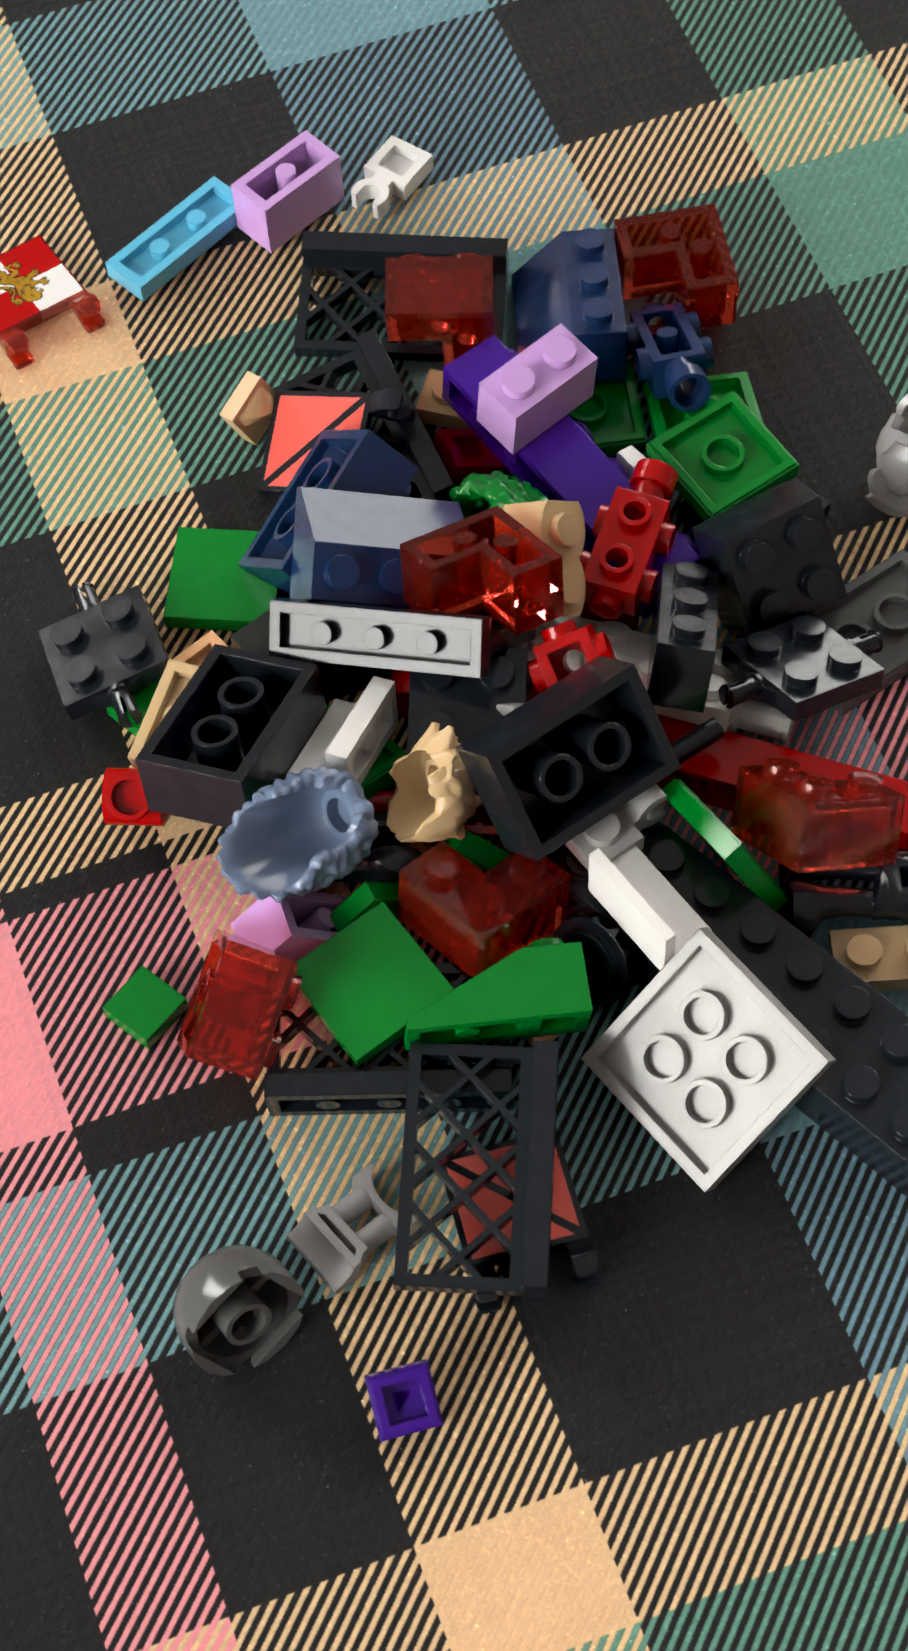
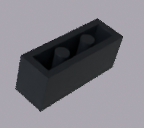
M663 562L652 619L646 690L653 705L700 713L704 712L716 655L719 571L708 570L705 566L695 562H680L677 565Z

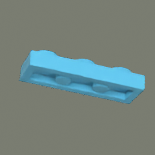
M213 176L106 261L108 276L144 302L237 227L232 189Z

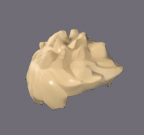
M432 722L420 740L414 745L410 754L396 760L389 772L395 780L397 789L388 804L386 826L390 828V831L395 834V837L400 842H435L453 837L463 840L466 836L464 824L467 819L475 814L476 808L482 804L480 797L475 795L477 791L455 748L461 743H458V737L455 736L454 728L450 725L439 731L440 724Z

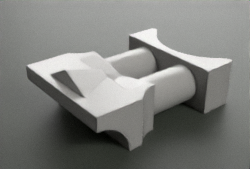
M369 1163L352 1176V1192L332 1207L329 1204L322 1207H310L304 1212L297 1226L287 1234V1240L335 1294L360 1277L362 1267L368 1261V1255L392 1236L397 1239L398 1210L389 1207L378 1196L373 1184L374 1165L372 1163ZM370 1210L376 1218L354 1233L348 1225ZM413 1215L411 1235L419 1229V1221Z

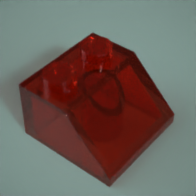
M216 928L176 1040L185 1056L257 1081L261 1067L270 1069L277 1056L282 1034L275 1032V1028L282 1008L290 1011L298 997L302 983V976L295 974L298 963L289 956Z

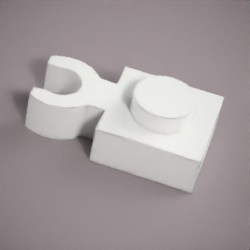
M391 135L363 166L365 179L355 183L351 190L352 207L357 209L365 200L375 199L372 203L373 217L377 219L384 217L390 209V198L393 195L406 200L434 169L433 155Z

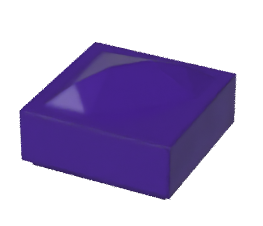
M427 1359L364 1375L381 1442L444 1425Z

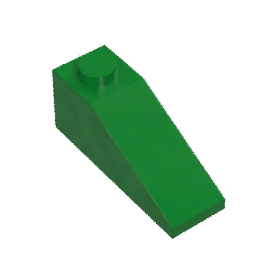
M544 938L532 942L528 947L516 950L408 1017L404 1034L405 1051L410 1050V1042L474 1044L585 1032L593 1008L582 942L564 943V940L560 938Z

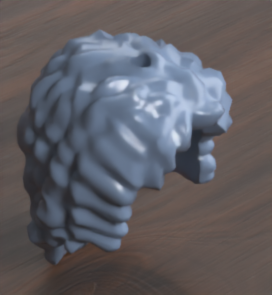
M324 765L319 766L317 769L307 767L301 770L300 773H288L285 780L276 779L274 785L261 787L257 792L253 793L252 801L245 802L242 810H237L233 813L232 824L218 838V843L222 848L216 855V859L222 866L221 875L228 879L229 883L235 887L237 894L242 896L252 893L259 900L271 897L275 902L282 903L286 897H291L292 895H300L302 897L311 891H318L329 887L335 879H342L355 870L362 863L363 858L368 857L371 853L372 843L379 834L378 821L374 819L373 804L364 796L363 787L355 782L353 776L348 771L339 772L336 768L328 769Z

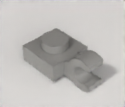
M655 784L566 842L565 845L587 870L589 854L597 848L611 862L635 846L641 851L644 849V836L640 831L653 825L665 815V810L659 804L667 799V795Z

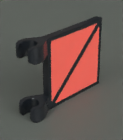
M382 389L372 393L277 390L257 491L261 494L281 495L284 493L323 430L370 429L372 417L395 422H406L411 414L412 402L408 399H403V393L397 389Z
M556 1129L550 1252L563 1248L566 1249L575 1287L577 1289H586L597 1286L600 1282L598 1274L599 1261L587 1231ZM517 1139L485 1146L484 1148L497 1161L516 1145ZM473 1150L456 1153L441 1166L463 1190L489 1168ZM516 1159L504 1169L514 1180ZM496 1176L471 1199L494 1222L513 1206L514 1194ZM444 1184L448 1201L450 1202L456 1196ZM464 1205L452 1214L463 1250L485 1228ZM512 1221L500 1230L510 1241L512 1237ZM493 1237L467 1261L482 1277L498 1278L494 1266L510 1262V1255ZM473 1294L477 1310L480 1314H487L502 1309L501 1295Z

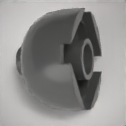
M243 1244L223 1246L199 1259L189 1268L178 1284L173 1301L176 1331L190 1356L207 1373L220 1376L233 1375L235 1373L230 1366L239 1365L250 1357L251 1364L255 1368L267 1362L285 1347L300 1326L303 1314L299 1311L297 1305L299 1296L304 1299L303 1288L285 1266L270 1252Z

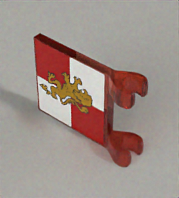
M41 235L0 254V345L17 370L35 362L33 355L28 350L30 344L24 332L72 308L83 328L88 333H92L106 325L105 319L99 313L102 309L99 299L93 293L86 291Z

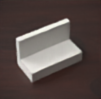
M373 676L356 704L335 698L288 773H300L301 770L307 767L317 769L319 766L324 765L328 769L336 768L339 772L348 771L353 776L355 782L361 785L399 723L395 681Z
M637 846L612 862L599 848L589 854L588 890L659 971L699 928L708 927L710 929Z

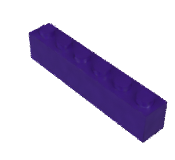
M493 335L444 366L442 397L513 476H516L520 481L531 483L532 488L540 490L549 500L579 501L585 520L583 551L592 552L597 539L592 536V531L598 509L601 504L610 505L617 486L632 490L629 485L628 474L618 460L608 458L595 444L594 438L586 425L580 421L575 422L568 414L514 455L476 420L479 382L519 354L512 348L507 349ZM676 533L669 557L658 555L653 570L659 571L661 577L663 562L676 565L680 562L700 564L701 557L695 544L686 534ZM615 559L608 562L610 566L616 568ZM659 582L652 603L641 602L640 616L644 620L654 614Z

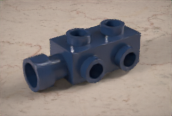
M650 302L639 310L629 311L630 322L626 323L627 355L634 354L635 369L639 381L647 380L655 399L668 398L671 404L680 411L691 412L703 407L708 402L712 392L706 369L714 367V353L709 336L701 337V327L697 312L685 313L681 303L664 305L660 302ZM654 317H663L658 324L648 325Z

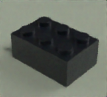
M215 644L135 758L149 810L227 828L232 824L233 813L237 810H242L245 802L252 801L253 793L257 792L261 787L274 785L276 779L285 780L289 769L327 712L318 665Z
M603 656L596 657L455 747L504 848L537 862L681 768L634 663Z

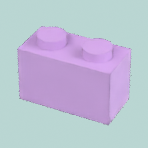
M308 131L302 132L231 184L237 227L268 252L272 253L344 199L340 156Z
M560 323L479 382L476 420L514 455L593 396L598 357Z

